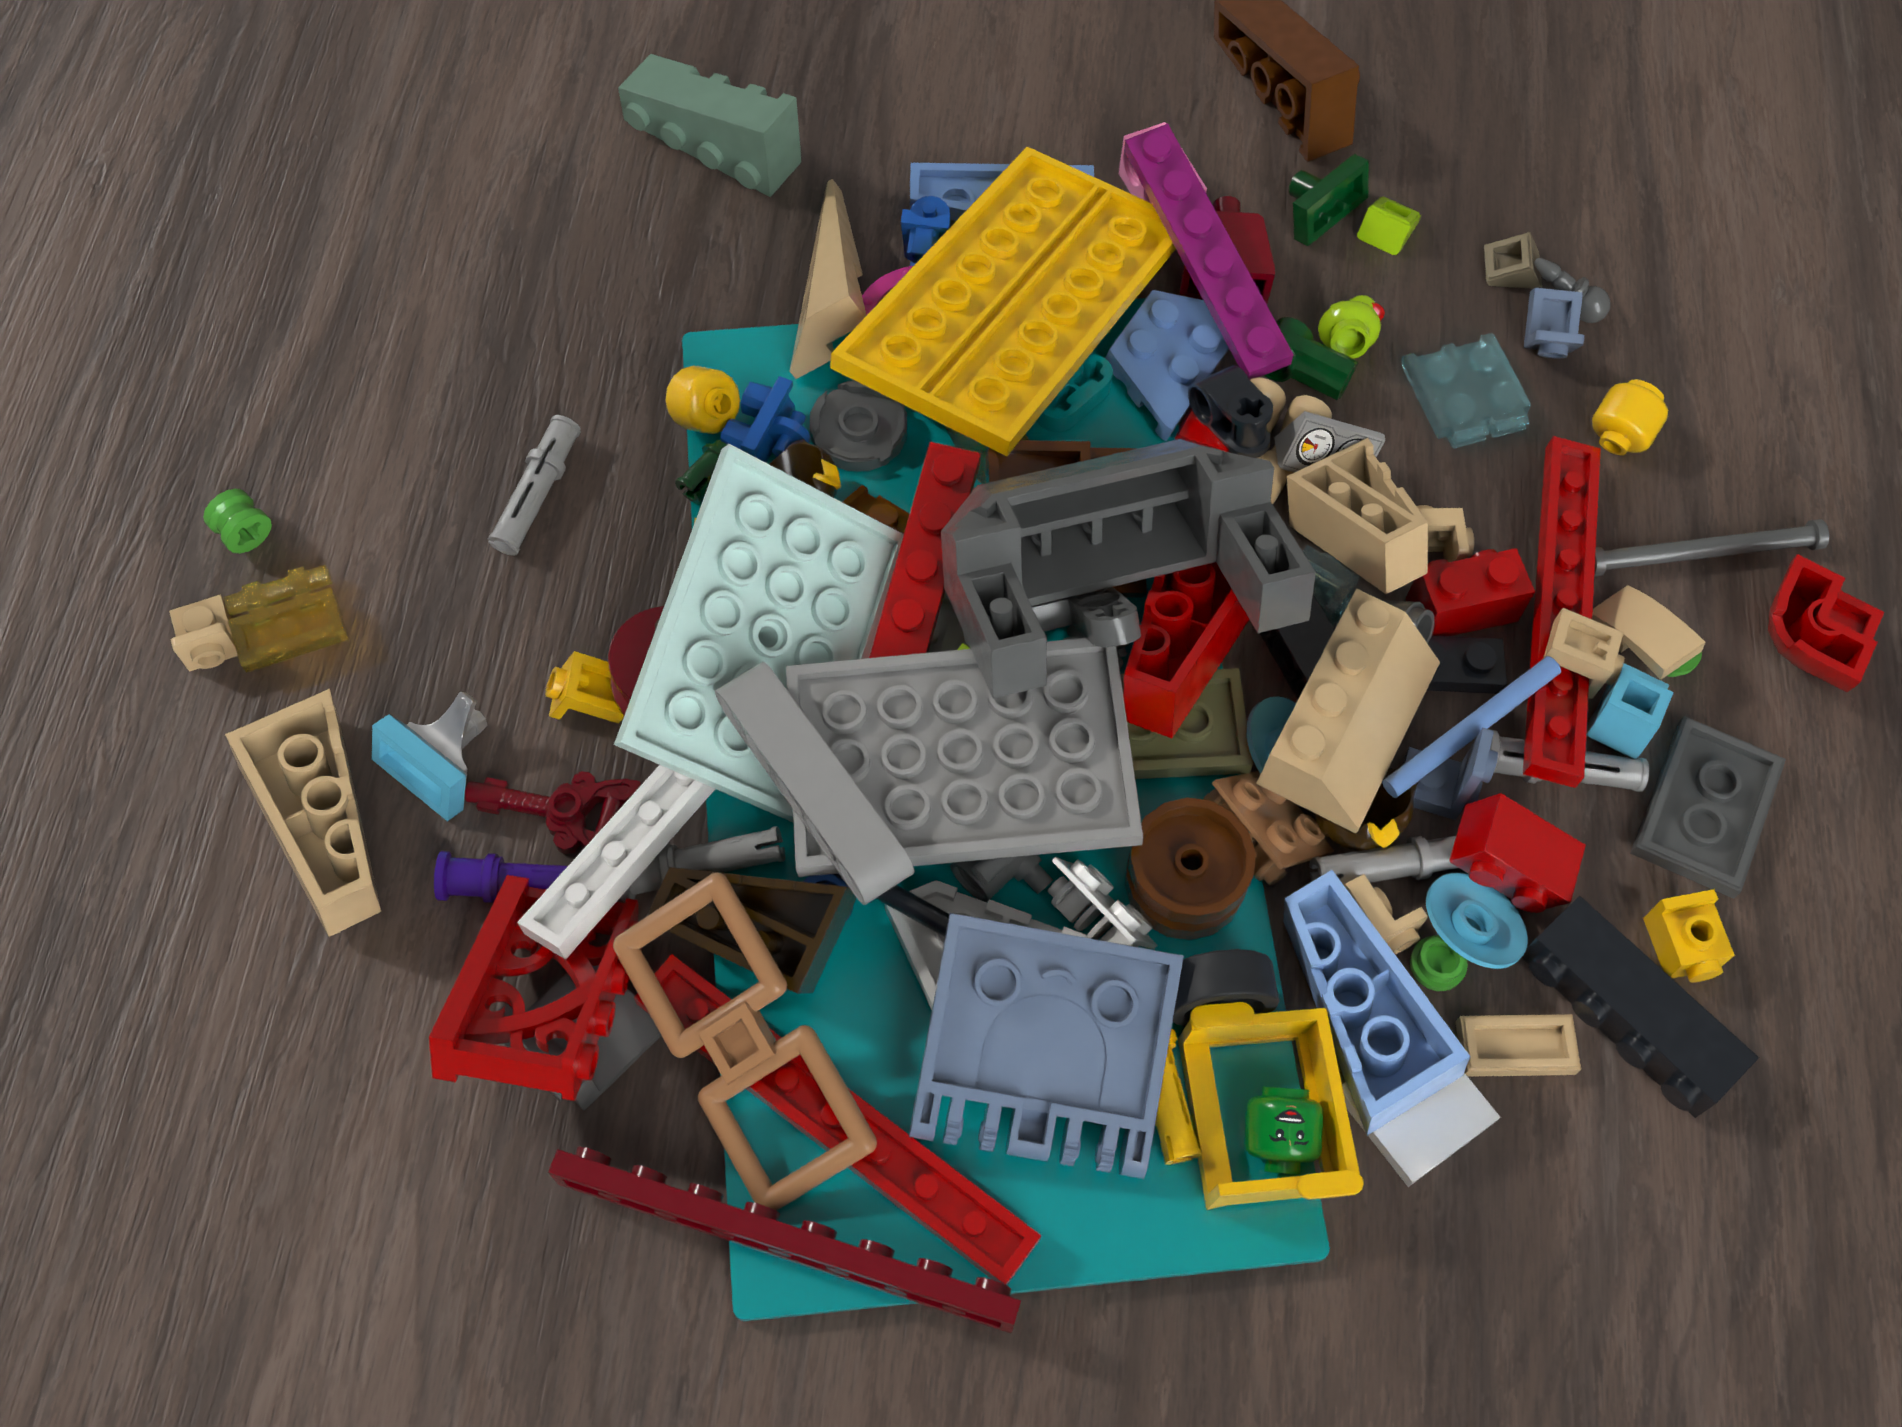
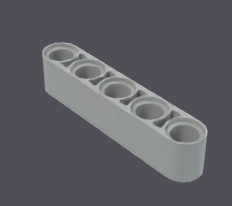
M761 662L715 690L717 700L732 725L850 890L863 905L868 904L914 874L913 865L902 845L773 670L765 662Z

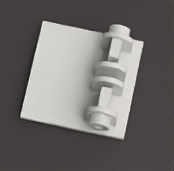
M1058 857L1052 860L1070 881L1062 876L1050 886L1048 893L1053 897L1051 904L1071 923L1092 904L1075 923L1074 928L1078 932L1085 929L1103 913L1105 916L1087 934V938L1097 940L1114 925L1100 939L1101 941L1134 947L1143 946L1155 949L1158 946L1147 935L1153 928L1152 925L1132 905L1128 904L1125 906L1119 900L1115 902L1108 895L1114 887L1094 866L1090 864L1087 867L1079 859L1074 863Z

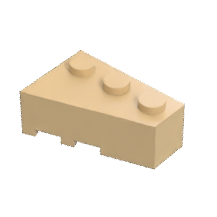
M1368 438L1287 476L1290 527L1383 593L1388 594L1428 573V522L1403 487H1396L1391 479L1390 468L1385 462L1380 463L1374 455L1373 444Z

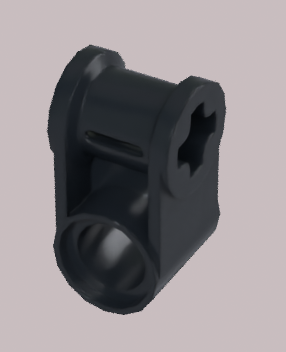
M1232 365L1189 386L1188 399L1195 416L1202 424L1207 425L1230 453L1257 458L1268 451L1271 439L1270 433L1267 430V424L1273 417V403L1270 398L1265 396L1249 380L1243 369L1237 365Z

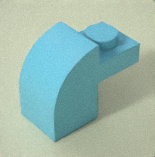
M1624 663L1616 681L1611 686L1607 684L1600 703L1587 724L1586 736L1630 758L1636 759L1659 729L1674 692L1668 690L1669 684Z

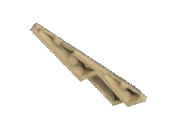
M833 179L827 182L790 366V372L795 379L831 361V353L834 351L832 341L854 330L867 316L858 282V277L862 276L863 273L843 194Z

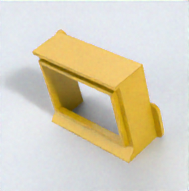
M1245 1002L1195 1007L1190 1014L1189 1022L1178 1037L1192 1126L1202 1154L1198 1157L1206 1210L1235 1204L1296 1198L1312 1200L1358 1194L1363 1188V1179L1359 1172L1327 1009L1316 1008L1254 1014L1253 1008ZM1295 1040L1305 1090H1309V1099L1317 1101L1323 1108L1322 1152L1318 1158L1321 1173L1233 1182L1210 1048Z

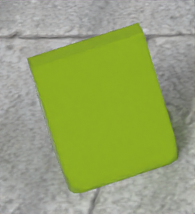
M1382 196L1369 206L1357 233V238L1389 254L1397 255L1404 247L1422 215L1411 208Z

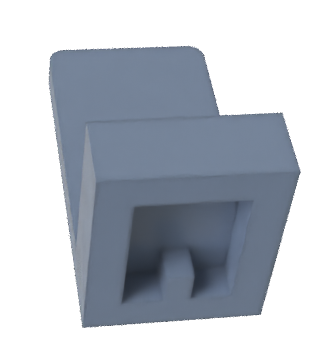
M1482 728L1462 762L1448 758L1419 780L1414 795V808L1456 820L1466 803L1476 802L1482 783L1490 782L1496 767L1498 752L1490 750L1494 731ZM1409 747L1402 765L1422 750Z

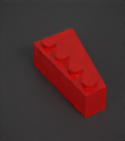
M1216 562L1155 576L1151 591L1148 592L1145 602L1144 615L1140 625L1141 637L1133 643L1124 673L1123 697L1128 723L1172 739L1249 621V617Z

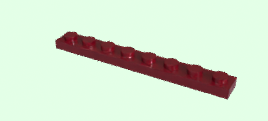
M578 1147L575 1155L557 1149L548 1173L560 1186L1012 1334L1021 1300L1009 1297L1012 1289L998 1281L977 1277L974 1285L951 1278L953 1269L942 1263L918 1258L917 1265L914 1266L893 1259L895 1250L884 1244L861 1239L859 1246L856 1247L835 1240L838 1232L820 1223L804 1220L801 1228L779 1222L780 1213L770 1207L754 1202H746L744 1210L721 1203L724 1195L714 1189L690 1183L688 1190L684 1191L666 1185V1175L640 1165H634L631 1173L609 1166L612 1160L610 1157L589 1148Z

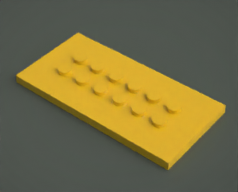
M1027 146L831 353L830 368L1008 456L1176 248L1152 203Z

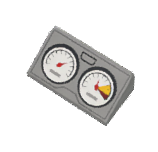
M1304 411L1274 437L1278 465L1284 470L1297 472L1366 438L1373 444L1374 455L1377 457L1385 442V435Z

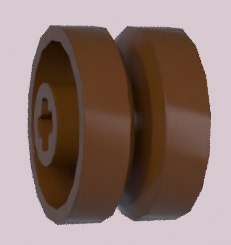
M1187 797L1163 803L1146 815L1141 822L1143 832L1142 845L1131 846L1124 883L1130 905L1145 917L1152 925V929L1166 937L1194 940L1214 935L1233 920L1254 877L1256 852L1249 831L1233 812L1210 800Z

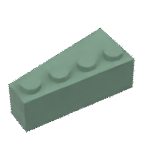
M650 54L618 87L624 120L636 130H644L663 140L672 149L682 150L699 159L708 168L718 169L735 178L746 188L755 189L771 197L801 163L797 99L794 96L783 93L778 99L766 96L767 92L764 87L750 83L746 89L731 85L727 76L714 73L710 78L701 76L694 66Z

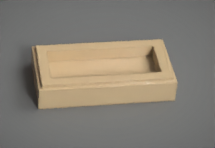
M1572 1014L1460 1016L1455 1021L1457 1038L1470 1055L1464 1072L1467 1077L1576 1075L1581 1070Z

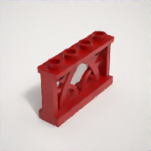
M507 875L429 1035L432 1078L456 1082L458 1076L462 1075L562 1093V1099L575 1101L582 1081H591L594 1077L599 1058V1045H597L599 1037H608L612 1030L616 1010L615 1002H613L616 994L624 995L628 988L630 978L613 949V942L618 935L639 922L638 900L626 898L625 903L616 902L565 960L526 936L517 923L546 890L529 887V878ZM596 933L611 935L609 942L602 947H594L589 944L596 939ZM524 948L530 951L531 956L520 958L514 954L517 949ZM553 957L569 974L576 989L552 1003L525 1012L523 997L516 988L502 981L504 976H520L534 972L547 964ZM593 966H599L597 972H595ZM505 1002L511 1006L513 1015L505 1016V1006L499 1011H490L489 1009L493 1003ZM535 1037L539 1049L546 1053H549L547 1043L554 1038H562L568 1044L563 1053L555 1056L527 1051L523 1045V1039ZM510 1042L511 1047L499 1046L494 1044Z

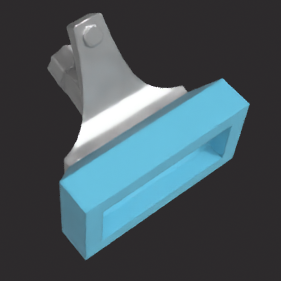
M459 692L448 710L432 724L418 725L409 722L406 725L388 714L372 725V760L446 821H449L464 809L467 767L462 758V749L488 726L486 718L482 713L474 709L477 701L466 692Z

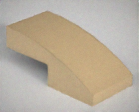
M1628 585L1593 608L1592 620L1624 632L1619 651L1622 653L1627 648H1630L1660 680L1702 652L1706 643L1695 631L1666 607Z

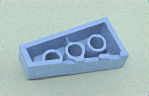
M1333 870L1285 898L1284 925L1316 1007L1327 1009L1336 1058L1349 1087L1365 1133L1368 1136L1462 1077L1470 1055Z

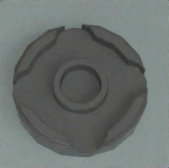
M847 381L838 384V389L831 391L828 395L826 391L817 398L810 412L811 441L813 445L822 448L830 454L835 466L846 471H870L887 465L900 454L907 440V412L903 404L901 406L899 402L857 381Z

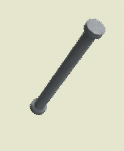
M1818 519L1808 521L1805 526L1610 550H1603L1601 546H1596L1594 577L1603 576L1606 570L1802 546H1807L1811 550L1824 549L1829 542V529L1824 520Z

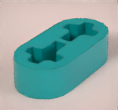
M1091 353L1050 403L1052 406L1057 407L1067 399L1065 411L1059 407L1051 411L1047 407L1036 420L1042 428L1051 432L1067 431L1077 424L1110 393L1113 375L1110 362L1099 354ZM1082 375L1086 378H1091L1094 375L1099 377L1098 382L1091 378L1081 386Z

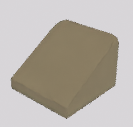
M1530 232L1484 245L1486 282L1488 286L1530 289L1542 287L1541 275L1534 264L1535 260L1540 258V255Z

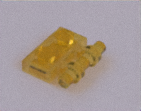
M326 564L310 570H306L304 566L289 570V576L262 585L259 581L242 585L243 591L224 596L226 608L231 616L245 611L249 612L248 614L228 620L239 663L246 673L349 640L338 600L332 588L314 592V589L333 584ZM295 596V599L270 607L268 605L270 603Z

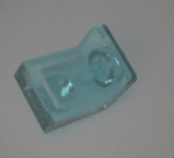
M1307 545L1303 553L1316 572L1313 594L1318 603L1325 607L1323 611L1333 626L1335 622L1339 623L1353 596L1360 576L1343 567L1333 556L1320 553Z

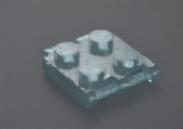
M1493 333L1482 335L1478 342L1458 347L1454 343L1443 345L1441 351L1419 357L1414 353L1402 356V368L1437 438L1447 437L1454 449L1485 441V435H1488L1489 432L1493 438L1526 430L1525 425L1529 424L1527 413L1531 403Z

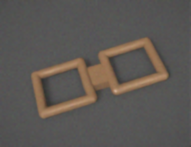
M718 872L710 874L614 939L613 949L670 1052L675 1057L684 1058L705 1045L718 1068L721 1077L700 1090L698 1101L754 1203L777 1211L875 1150L877 1139L815 1030L810 1026L803 1025L776 1041L760 1013V1009L785 993L787 982L724 874ZM713 901L759 982L685 1029L640 948ZM801 1054L848 1139L772 1185L726 1101Z

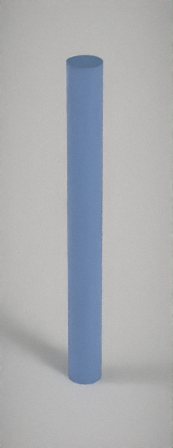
M1545 657L1385 778L1382 784L1386 791L1394 798L1400 796L1475 739L1482 728L1488 729L1561 673L1559 664L1552 657Z

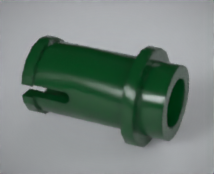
M716 440L713 444L706 443L702 447L703 454L681 477L675 480L678 490L686 487L687 490L682 494L695 504H699L705 496L722 448L727 446L723 441Z

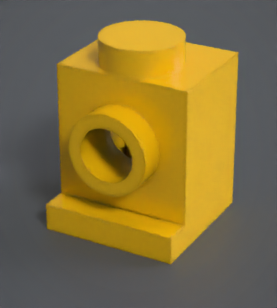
M1715 889L1661 899L1643 918L1661 968L1672 979L1687 976L1691 983L1712 979L1722 974V966L1735 956L1714 904L1718 900Z

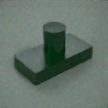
M1353 154L1323 179L1304 170L1294 175L1289 185V195L1297 199L1293 202L1294 240L1309 246L1368 198L1369 160Z

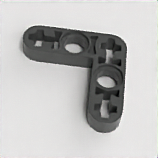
M1114 587L1032 606L1043 631L1074 625L1093 645L1098 647L1124 645L1141 637L1136 606ZM963 632L965 643L969 645L967 638Z

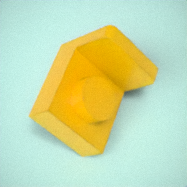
M574 651L562 668L554 667L548 679L545 692L546 697L552 698L549 717L560 720L568 709H572L618 724L622 721L624 715L617 707L612 694L608 661Z

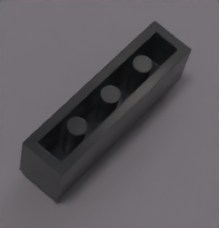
M1578 896L1531 943L1522 956L1529 964L1532 974L1541 983L1554 987L1572 1004L1575 1014L1584 1023L1600 1029L1616 1044L1618 1053L1627 1063L1635 1068L1643 1069L1661 1086L1663 1095L1671 1104L1681 1110L1688 1111L1694 1118L1714 1106L1759 1059L1752 1050L1581 896Z

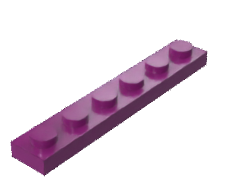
M1167 123L1126 139L1124 152L1238 366L1243 369L1249 380H1251L1252 378H1259L1291 365L1294 356L1169 124Z

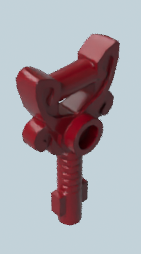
M581 771L573 776L571 785L568 783L561 784L549 797L508 788L507 781L486 777L484 783L469 781L465 789L464 798L466 802L477 804L478 811L499 815L501 809L504 808L505 810L546 817V825L550 834L554 836L555 846L560 853L568 855L574 853L579 846L584 849L641 786V782L632 779H611L597 783L595 777L590 772ZM597 803H603L595 832L587 830L585 822L587 814Z

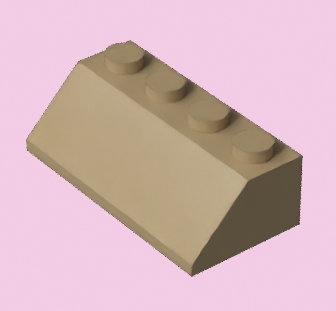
M1356 588L1278 737L1256 784L1354 833L1358 832L1440 664V661L1405 611Z

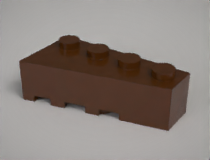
M1214 0V39L1242 76L1251 74L1252 82L1256 89L1255 93L1262 103L1272 102L1282 115L1279 117L1278 124L1286 135L1296 133L1303 143L1300 145L1299 152L1304 159L1309 162L1352 145L1357 86L1360 81L1359 65L1282 0Z

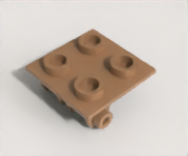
M1259 771L1215 780L1212 783L1215 789L1208 793L1203 800L1213 801L1230 810L1248 829L1256 852L1254 875L1258 881L1265 880L1269 886H1272L1286 876L1287 872L1284 868L1310 861L1316 856L1323 857L1334 852L1324 839L1325 835L1320 831L1315 819L1304 814L1296 803L1256 784L1261 774Z

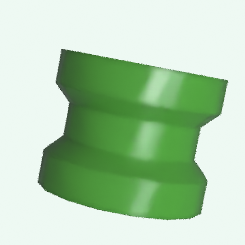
M236 488L226 490L210 501L203 515L205 524L214 533L221 534L222 543L232 553H245L258 547L267 538L272 527L271 519L261 509L254 508L253 499L244 490Z

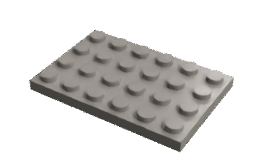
M1087 638L1048 641L1047 686L994 699L971 649L786 666L787 691L897 838L913 866L1142 845L1143 832L1116 646L1098 647L1093 645ZM793 810L795 861L798 877L838 873Z

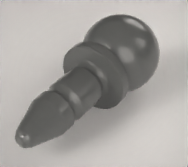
M1543 258L1535 260L1534 264L1542 278L1547 282H1551V285L1556 290L1583 292L1580 313L1581 321L1596 323L1607 316L1611 301L1604 289L1598 286H1589V280L1585 277L1576 282L1575 278L1565 270L1562 271L1561 267L1554 262Z

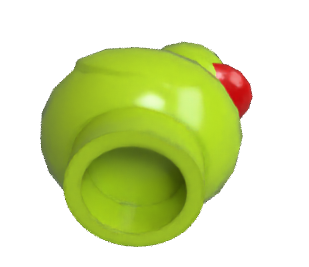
M1365 295L1355 296L1350 301L1334 303L1319 321V337L1325 346L1351 359L1358 358L1378 339L1381 329L1380 321L1385 315L1384 308L1376 303L1373 298Z

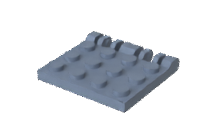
M949 913L909 1137L933 1141L942 1095L949 1096L950 1101L943 1143L957 1145L958 1138L961 1137L964 1119L962 1116L965 1100L987 1103L978 1134L980 1150L993 1152L1002 1106L1010 1107L1013 1110L1006 1141L1005 1153L1007 1155L1047 1162L1051 1151L1056 1117H1065L1066 1122L1063 1129L1059 1156L1060 1164L1074 1166L1080 1152V1136L1083 1121L1103 1124L1095 1150L1096 1170L1111 1172L1119 1129L1126 1128L1120 1152L1119 1175L1144 1179L1149 1163L1183 955Z

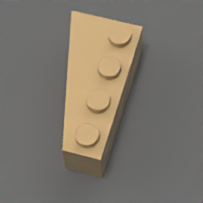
M330 689L225 734L240 771L328 937L380 913L381 908L341 725Z

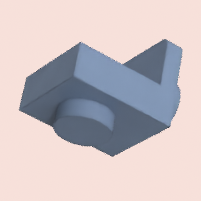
M1534 288L1531 290L1524 348L1538 349V356L1566 358L1568 357V352L1571 353L1583 346L1585 335L1578 334L1583 292Z

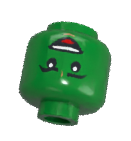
M1262 1086V1095L1252 1097L1247 1103L1245 1148L1248 1154L1255 1158L1265 1159L1264 1171L1287 1174H1300L1301 1162H1313L1321 1156L1323 1108L1320 1103L1309 1099V1090Z

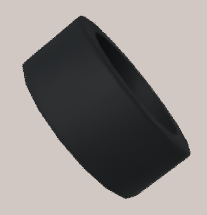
M1242 949L1211 951L1183 959L1173 1022L1185 1027L1190 1020L1192 1010L1200 1005L1245 1002L1253 1008L1254 1014L1273 1012L1279 1004L1273 963L1266 954Z

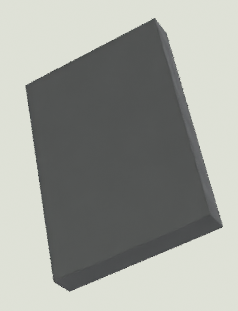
M1684 716L1675 729L1630 854L1712 890L1715 889V891L1734 899L1742 891L1786 759Z

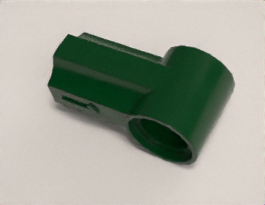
M1291 317L1278 319L1276 323L1294 356L1291 365L1264 376L1276 382H1285L1292 378L1335 400L1340 399L1356 370L1358 361L1313 340L1310 329L1301 321Z

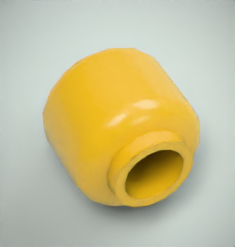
M693 365L681 369L672 377L667 387L665 401L667 411L673 421L684 429L715 434L723 431L728 420L736 418L739 412L740 395L733 378L722 370Z
M1634 379L1628 383L1615 384L1609 389L1592 418V427L1600 437L1599 444L1608 452L1616 455H1625L1626 452L1640 453L1647 450L1654 442L1668 417V408L1664 403V395L1657 387L1643 380Z

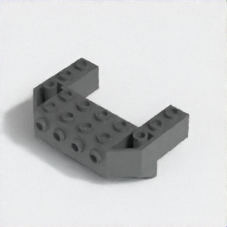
M1178 439L977 485L941 531L944 588L992 698L1047 686V637L1032 606L1216 562L1257 633L1309 621L1316 572L1271 503L1274 466L1268 460L1233 454Z

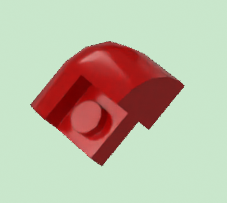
M1797 554L1792 559L1770 607L1768 632L1778 653L1795 667L1842 691L1849 692L1863 678L1878 643L1873 638L1885 612L1842 591L1841 588L1846 579L1845 577Z

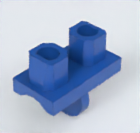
M924 196L912 205L911 210H902L901 230L904 256L911 261L910 266H914L951 227L950 209L941 198Z
M778 376L773 387L749 382L742 395L741 411L743 414L754 417L755 420L752 425L735 419L728 420L721 432V441L727 445L731 444L767 463L771 453L777 457L787 446L797 440L804 439L810 443V434L802 426L806 417L802 412L795 411V404L788 395L793 387V381Z

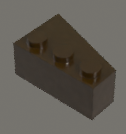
M669 867L647 916L710 874L716 872ZM722 873L729 880L787 982V989L797 994L813 993L856 901V896L850 888L846 886ZM713 901L668 930L753 972Z

